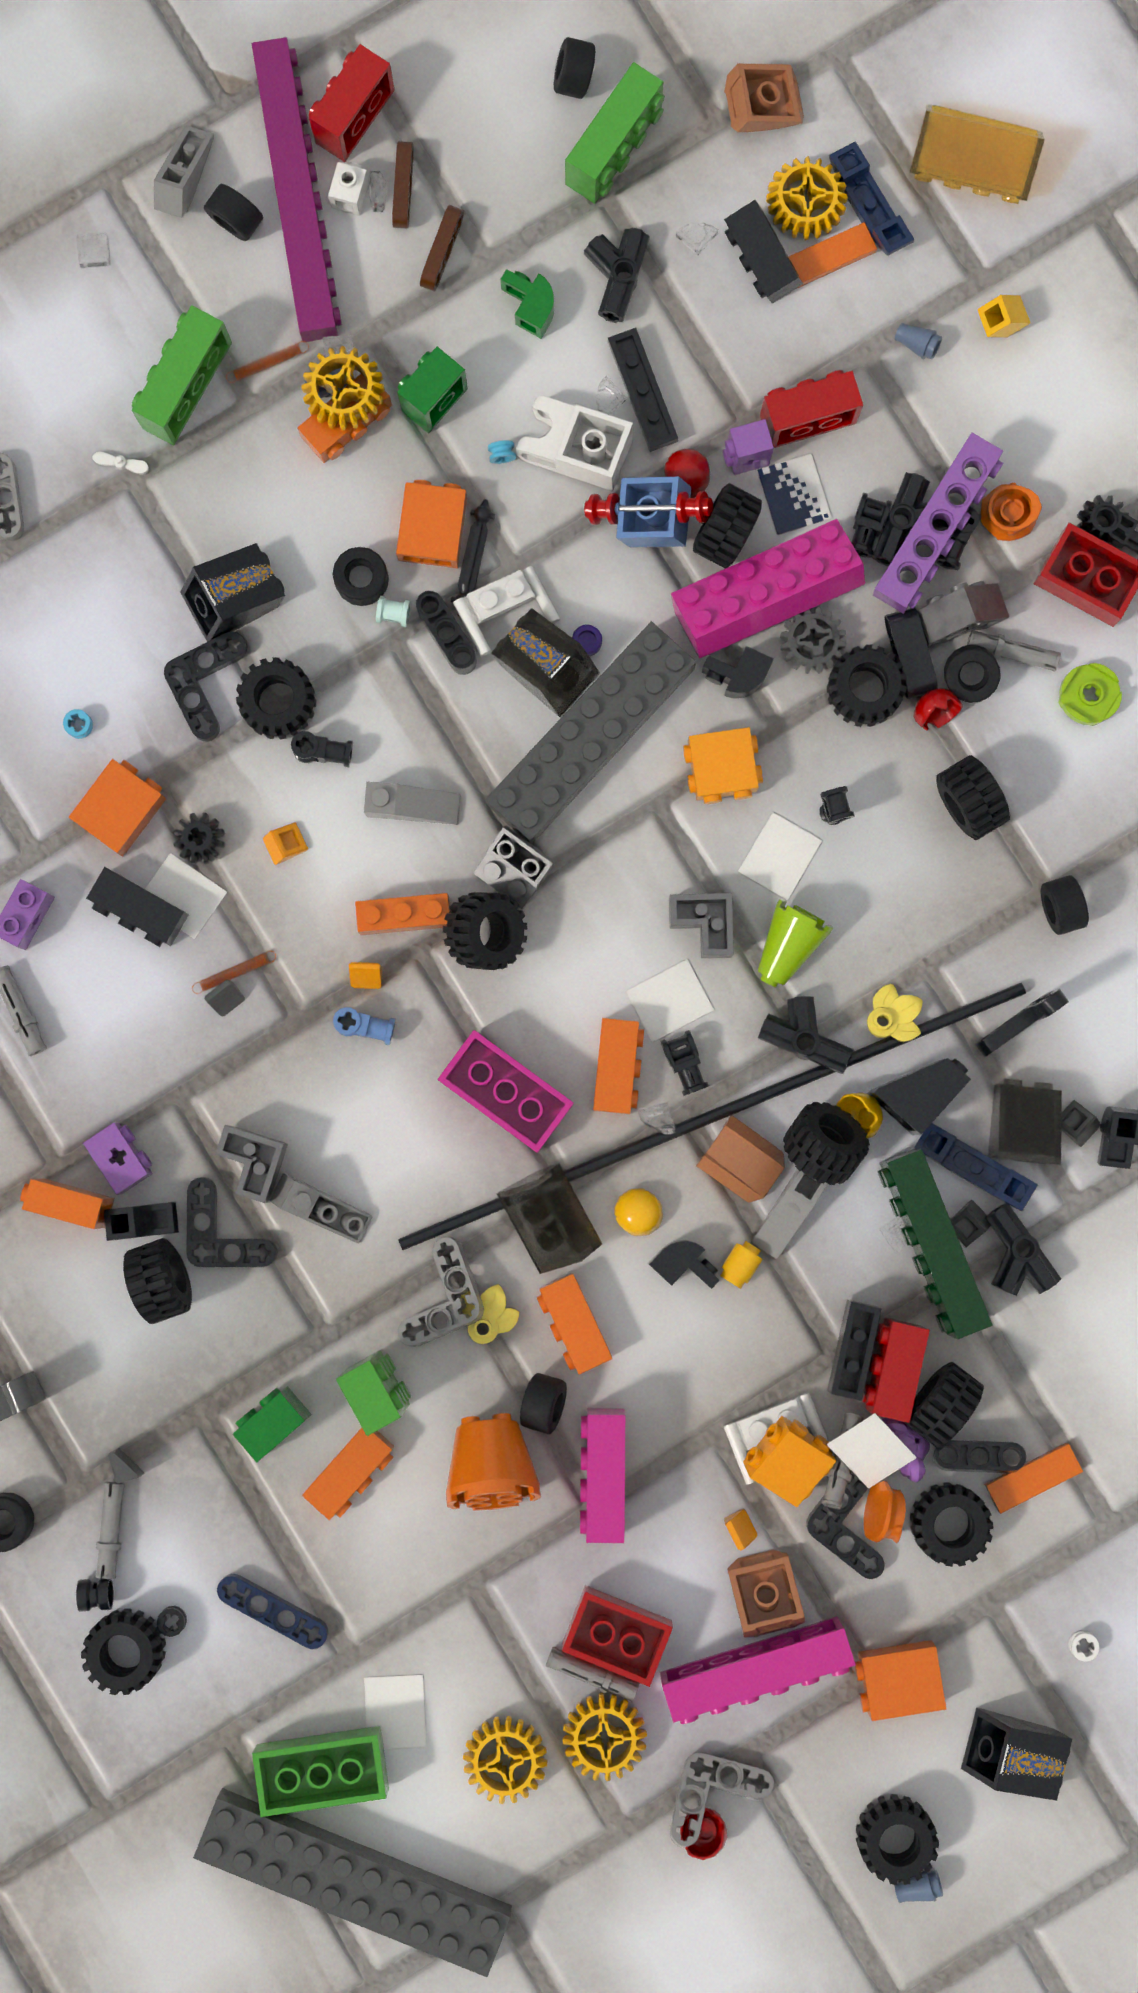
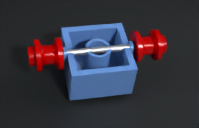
M679 476L638 477L621 479L620 497L616 493H611L608 495L607 500H602L599 494H591L589 500L585 502L584 513L593 525H599L602 518H607L610 524H617L616 538L628 547H686L690 517H696L699 523H706L713 512L714 506L712 498L708 497L705 491H699L696 498H690L691 486Z

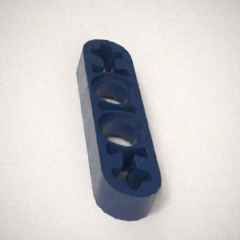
M228 1574L218 1584L217 1595L222 1602L309 1649H318L326 1642L329 1633L324 1621L238 1574ZM233 1581L238 1584L236 1589L245 1594L247 1588L252 1590L246 1598L244 1605L240 1603L243 1596L234 1593L230 1597L226 1594L228 1589L224 1587L225 1584L230 1585ZM260 1595L266 1598L268 1607L264 1612H256L252 1609L251 1599L254 1596ZM284 1610L291 1611L295 1616L294 1625L290 1627L282 1626L278 1621L279 1613ZM301 1618L307 1620L303 1625L307 1629L312 1630L314 1626L320 1628L318 1634L322 1638L316 1637L314 1641L308 1639L309 1633L303 1629L300 1630L299 1635L296 1634L294 1631L299 1626Z

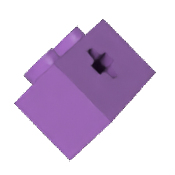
M766 419L730 429L728 440H725L726 449H723V456L726 466H732L734 475L769 466L774 447Z
M20 879L0 914V938L18 948L26 950L55 897Z
M114 1122L83 1142L116 1195L125 1193L153 1173L149 1168L152 1166V1162L143 1150L138 1152L134 1146L133 1141L136 1139L126 1124L121 1126L120 1123ZM117 1150L126 1152L127 1155L123 1157L125 1163L115 1161V1158L118 1157Z

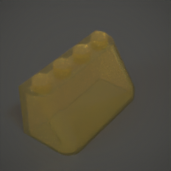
M926 104L910 173L915 174L914 179L919 181L931 182L932 178L944 181L943 186L960 190L961 185L973 188L972 192L974 194L989 197L990 193L1002 195L1001 199L1003 201L1019 204V200L1027 201L1045 138L1041 131L942 106Z

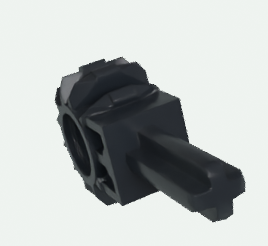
M1097 495L1093 502L1087 500L1083 504L1084 510L1079 511L1077 514V518L1082 522L1077 527L1119 550L1126 546L1138 554V532L1135 531L1138 521L1130 517L1129 513L1120 512L1123 502L1114 505L1113 496H1108L1104 501L1100 495ZM1097 516L1105 517L1108 520L1109 527L1101 526L1097 522Z

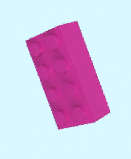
M475 1030L472 1031L437 1079L536 1153L541 1150L574 1105V1102Z
M587 1408V1416H581V1438H587V1447H581V1470H587V1479H580V1502H586V1510H580V1534H586V1543H624L626 1421L624 1409Z

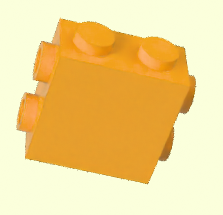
M750 727L692 735L688 737V745H683L685 763H691L692 775H687L689 792L695 793L696 801L704 800V804H714L722 802V797L734 795V800L751 798L752 793L757 792L758 784L763 783L761 765L755 766L754 754L758 753L756 735H751Z
M781 1416L776 1423L769 1426L765 1436L757 1446L748 1451L743 1463L751 1479L795 1507H798L804 1499H807L812 1494L818 1482L829 1473L836 1460L827 1445L829 1442L821 1435L815 1437L798 1420L791 1422L784 1416Z

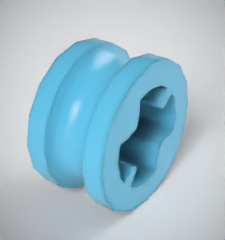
M503 440L489 444L488 451L492 453L489 457L490 462L502 464L515 460L516 453L512 452V449L515 447L514 442Z
M74 709L65 715L63 726L69 735L76 739H82L91 733L93 722L91 717L84 711ZM76 717L85 721V727L81 725L83 729L78 732L74 727H71V722L75 723L73 719Z

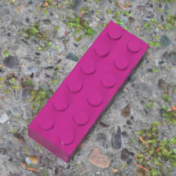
M835 519L672 592L671 598L675 614L700 659L864 585V564L838 519Z
M838 1616L661 1671L660 1677L673 1723L680 1721L681 1724H687L696 1721L699 1718L698 1715L709 1711L712 1715L725 1712L729 1709L728 1705L741 1702V1705H747L758 1701L759 1696L771 1692V1695H780L789 1691V1686L801 1683L802 1686L814 1684L823 1675L831 1673L832 1676H840L850 1671L849 1667L856 1664L845 1629Z

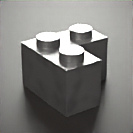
M979 581L969 586L967 582L958 584L950 588V594L934 596L926 601L927 606L917 610L928 645L948 642L968 631L987 629L1010 617L998 583L985 584L984 581Z
M732 893L673 894L669 896L670 929L700 928L701 959L732 958L734 955Z
M224 1125L215 1155L244 1164L235 1194L262 1203H269L288 1144L231 1125Z

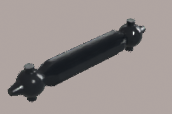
M486 499L475 510L471 509L470 515L474 516L476 521L471 526L458 581L459 594L456 597H451V603L459 598L466 597L468 593L475 590L488 534L486 523L490 519H495V514L491 513L488 500Z

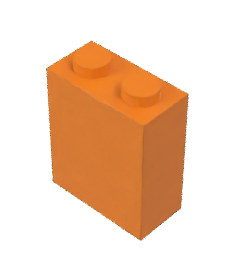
M414 480L413 483L406 482L396 550L398 561L458 568L467 505L466 490L461 489V486L451 483H446L441 487L433 486L431 482L426 480Z
M112 758L69 815V818L123 857L165 802L166 798L160 794L163 788L149 777L144 782L136 776V773L139 771L125 760L119 764Z
M45 1178L30 1179L29 1184L26 1183L20 1196V1201L24 1202L22 1210L91 1229L105 1228L104 1210L112 1209L115 1199Z
M932 1640L858 1652L859 1661L855 1662V1672L857 1680H863L865 1692L859 1693L862 1712H868L871 1721L947 1710L937 1648Z

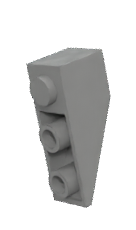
M797 1169L751 1243L778 1259L813 1209L828 1183L822 1184L817 1182L816 1179H810L804 1172Z
M284 1173L269 1200L286 1212L358 1244L372 1218L371 1215Z

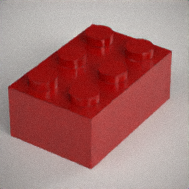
M359 44L354 52L351 51L346 56L343 62V69L337 77L333 76L330 79L323 98L320 101H315L309 111V121L315 143L343 162L348 159L395 91L389 62Z
M837 370L829 373L825 379L819 381L807 379L799 382L795 388L785 390L784 387L771 390L767 393L768 396H764L760 413L761 420L766 419L773 447L776 448L856 424L863 408V402L853 370L846 373L843 370Z
M1068 523L1061 532L1033 584L1114 627L1122 619L1138 589V559Z
M886 1317L883 1324H878L875 1341L879 1342L877 1354L872 1353L868 1370L872 1372L870 1385L865 1384L862 1397L865 1409L871 1414L876 1413L877 1416L910 1423L930 1332L929 1329L921 1325Z
M585 1585L562 1642V1652L650 1687L673 1629L672 1620Z

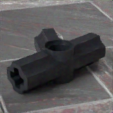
M633 227L625 229L619 249L601 234L594 237L584 250V255L608 279L598 311V315L606 321L613 323L624 321L632 293L637 286L638 274L650 240V236L641 229ZM621 272L631 274L626 279H621L617 275Z
M905 473L872 556L878 563L885 566L890 565L928 502H922L930 481L925 479L924 476L916 473ZM898 514L904 515L908 519V524L904 526L897 524L894 516ZM942 519L932 521L935 529L948 527L947 523Z
M800 996L787 999L790 1022L768 1013L761 1027L758 1039L791 1052L799 1059L810 1060L840 1074H844L854 1049L818 1034L814 997ZM808 1037L812 1039L815 1043L814 1047L808 1051L801 1050L797 1046V1042L801 1038Z
M1004 1203L985 1216V1219L1007 1248L991 1285L1017 1296L1025 1277L1028 1278L1038 1294L1049 1290L1061 1280L1059 1274L1040 1249L1038 1241L1030 1235L1009 1204ZM1025 1239L1030 1245V1250L1027 1255L1021 1257L1016 1251V1246L1019 1241Z

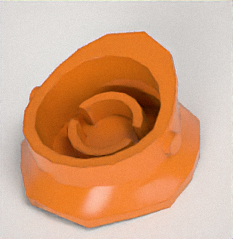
M1016 483L1002 484L982 499L981 523L997 540H1017L1031 533L1042 510V505L1038 495L1032 490L1016 485Z
M887 1481L879 1482L870 1488L863 1518L864 1534L867 1539L874 1542H880L888 1538L898 1543L905 1520L906 1503L901 1490L892 1489Z

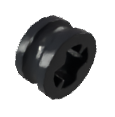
M178 1606L165 1608L157 1618L159 1632L168 1637L180 1634L187 1623V1616L184 1610ZM170 1613V1617L174 1614L178 1616L179 1620L176 1622L178 1628L174 1629L173 1625L168 1628L165 1625V1622L168 1620L166 1614Z

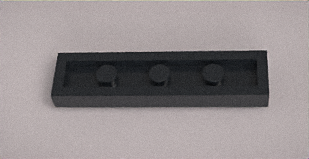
M636 327L608 337L610 350L649 451L652 452L678 442L676 430Z

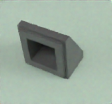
M226 979L209 992L204 999L223 1017L245 1000V997L232 981Z
M1075 1100L1054 1121V1124L1080 1147L1087 1142L1101 1125L1095 1115Z
M973 1200L968 1202L950 1219L958 1239L965 1247L969 1246L990 1227V1224L985 1219L987 1214Z
M120 1448L109 1453V1460L117 1484L145 1474Z

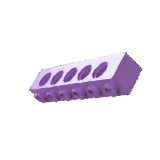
M971 432L875 587L874 597L903 614L908 606L912 609L915 608L923 594L919 591L924 580L928 583L931 582L939 569L935 562L940 554L944 557L947 556L955 543V540L951 539L956 529L963 530L971 517V514L967 513L971 504L975 503L978 505L986 493L987 488L983 485L987 478L991 477L994 479L1001 469L1003 462L999 459L1003 450ZM968 467L976 468L980 473V477L971 479L966 476L964 470ZM952 493H958L963 497L964 503L954 505L949 501L948 496ZM942 519L947 523L948 529L938 531L933 527L932 521ZM927 545L931 549L932 555L921 557L916 552V547ZM911 571L914 573L916 581L910 584L905 583L901 580L900 573Z

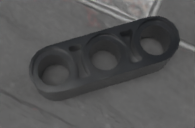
M434 591L421 593L416 600V608L421 621L454 672L460 675L471 673L477 663L473 646L442 597ZM427 602H435L439 605L437 611L432 614L425 613L422 608ZM444 627H451L455 630L454 635L449 639L440 638L438 633ZM460 652H466L471 656V659L467 664L460 665L454 661L455 656Z
M906 609L904 614L898 611L885 615L884 621L892 653L896 656L894 660L896 663H902V674L906 673L907 677L905 697L911 699L922 696L928 691L938 689L934 667L917 609Z
M950 1440L935 1449L933 1458L937 1467L944 1471L1014 1473L1025 1464L1026 1452L1021 1445L1014 1442ZM947 1447L953 1449L957 1455L956 1461L953 1464L942 1462L939 1457L940 1450ZM979 1448L986 1451L988 1455V1462L986 1464L977 1465L972 1461L971 1452L974 1449ZM1009 1449L1016 1451L1020 1458L1019 1463L1016 1466L1007 1465L1002 1457L1004 1451Z

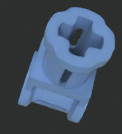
M350 1007L339 1009L333 1017L334 1027L341 1035L374 1038L384 1041L385 1045H390L395 1018H390V1020L380 1019L358 1013ZM347 1014H352L351 1018L356 1021L355 1026L350 1025L348 1030H344V1025L340 1023V1019L346 1018Z

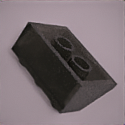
M560 1164L538 1170L497 1193L539 1274L582 1262L602 1245Z

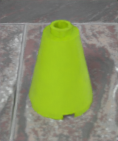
M779 899L776 904L758 967V972L762 974L760 979L773 987H777L778 983L785 985L829 936L833 929L831 925L822 927L825 922L824 920L797 905H794L793 908L788 905L785 907L787 901L784 899Z

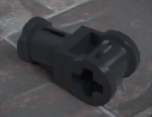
M864 492L854 518L853 529L856 530L851 543L860 557L871 558L874 553L872 546L875 537H879L885 525L892 501L888 500L885 503L872 499ZM864 534H866V537H865V540H864V543H863V542H862V539H863Z
M971 506L967 513L971 514V517L966 527L962 531L959 529L955 530L951 539L955 540V543L946 557L940 554L936 561L938 565L951 570L960 569L961 563L959 560L962 552L979 523V515Z
M301 731L292 738L291 749L296 759L302 763H326V761L342 763L344 767L349 768L353 741L348 740L346 743L331 741L327 737L315 736L311 732ZM305 741H309L313 749H307V752L303 754L299 746H304Z
M847 786L830 789L820 794L823 804L819 809V815L829 825H837L842 821L855 817L854 811H850L847 801Z
M689 1030L685 1031L683 1036L668 1042L665 1039L660 1041L670 1067H672L674 1074L678 1072L684 1088L682 1091L683 1096L709 1087L708 1082H704L698 1064L701 1063L698 1057L699 1053ZM686 1045L683 1049L673 1051V1049ZM688 1070L690 1071L694 1084L691 1082Z

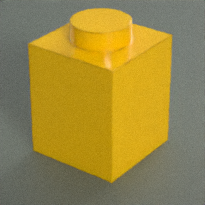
M999 295L977 309L987 337L1007 338L1030 324L1020 295Z

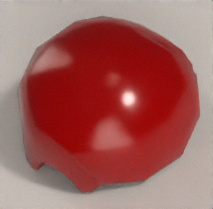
M681 449L668 457L664 469L665 477L679 476L690 485V498H695L699 491H705L710 482V467L704 455L695 449Z
M946 688L928 691L919 699L914 710V719L926 731L929 729L928 723L940 728L951 721L961 711L963 705L950 690Z
M705 1808L697 1841L693 1845L685 1847L689 1856L705 1860L716 1856L724 1848L727 1840V1828L720 1814L715 1810ZM686 1815L684 1825L680 1829L681 1840L685 1841L688 1836L693 1835V1832L688 1830V1824L691 1818L696 1821L697 1815Z

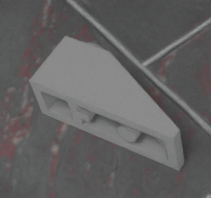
M185 125L154 179L155 210L183 218L196 192L214 139V133Z
M366 782L364 813L367 817L458 825L460 794L400 784Z

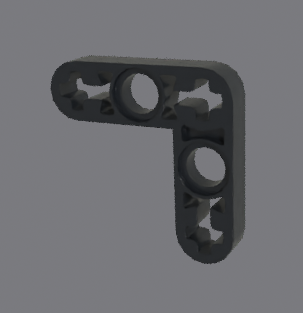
M230 631L170 660L164 667L165 679L192 733L201 741L208 742L214 740L219 734L220 725L198 681L239 661L245 656L247 644L244 638L237 632ZM232 639L235 643H241L237 646L238 651L236 653H232L231 650L221 653L225 658L220 661L218 653L214 650L216 646H218L220 651L228 648V641ZM204 652H209L214 657L213 664L207 668L200 667L197 662L199 655ZM175 667H179L181 670L186 669L182 675L189 686L183 688L176 677L171 678L175 674ZM195 692L200 696V703L195 708H187L184 705V697L188 693ZM201 713L207 723L213 722V725L209 727L211 732L205 734L203 731L198 732V729L201 728V723L197 716L191 719V715Z
M1060 989L1048 992L975 1045L983 1056L986 1057L1035 1021L1047 1018L1069 1001Z
M205 1177L196 1178L190 1182L187 1189L186 1254L187 1259L192 1265L197 1267H265L276 1260L278 1254L277 1247L268 1239H217L216 1185L212 1180ZM200 1182L204 1183L205 1188H210V1194L204 1196V1205L210 1203V1210L206 1208L193 1209V1204H200V1195L194 1193V1189L200 1187ZM199 1213H204L210 1218V1226L205 1231H199L194 1226V1218ZM214 1243L220 1244L217 1252L219 1262H214L216 1256H206L203 1262L200 1261L199 1256H194L193 1252L199 1249L200 1244H203L205 1250H216ZM245 1243H250L249 1250H258L261 1248V1244H265L266 1250H271V1256H267L265 1262L261 1261L260 1256H249L250 1262H245L247 1256ZM229 1244H235L240 1249V1257L235 1262H230L224 1257V1249Z
M857 1480L852 1486L853 1489L857 1490L855 1495L848 1488L845 1489L848 1503L844 1508L834 1509L828 1507L832 1513L839 1516L835 1520L831 1515L825 1522L828 1526L826 1531L820 1529L818 1532H815L816 1526L813 1523L816 1518L822 1520L827 1514L826 1511L822 1510L825 1506L822 1504L824 1496L809 1514L806 1520V1527L813 1538L861 1576L867 1579H874L883 1573L885 1566L883 1557L878 1551L842 1524L843 1520L868 1489L862 1481ZM849 1536L853 1539L854 1546L850 1552L842 1553L837 1549V1541L840 1537ZM860 1546L865 1547L860 1552L866 1558L876 1557L874 1562L877 1568L875 1570L871 1568L867 1569V1571L863 1570L865 1564L858 1557L855 1558V1562L850 1560L858 1554Z

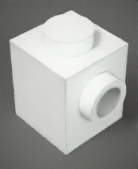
M347 162V164L337 163L328 193L331 208L360 215L369 185L367 170L361 165L354 162Z

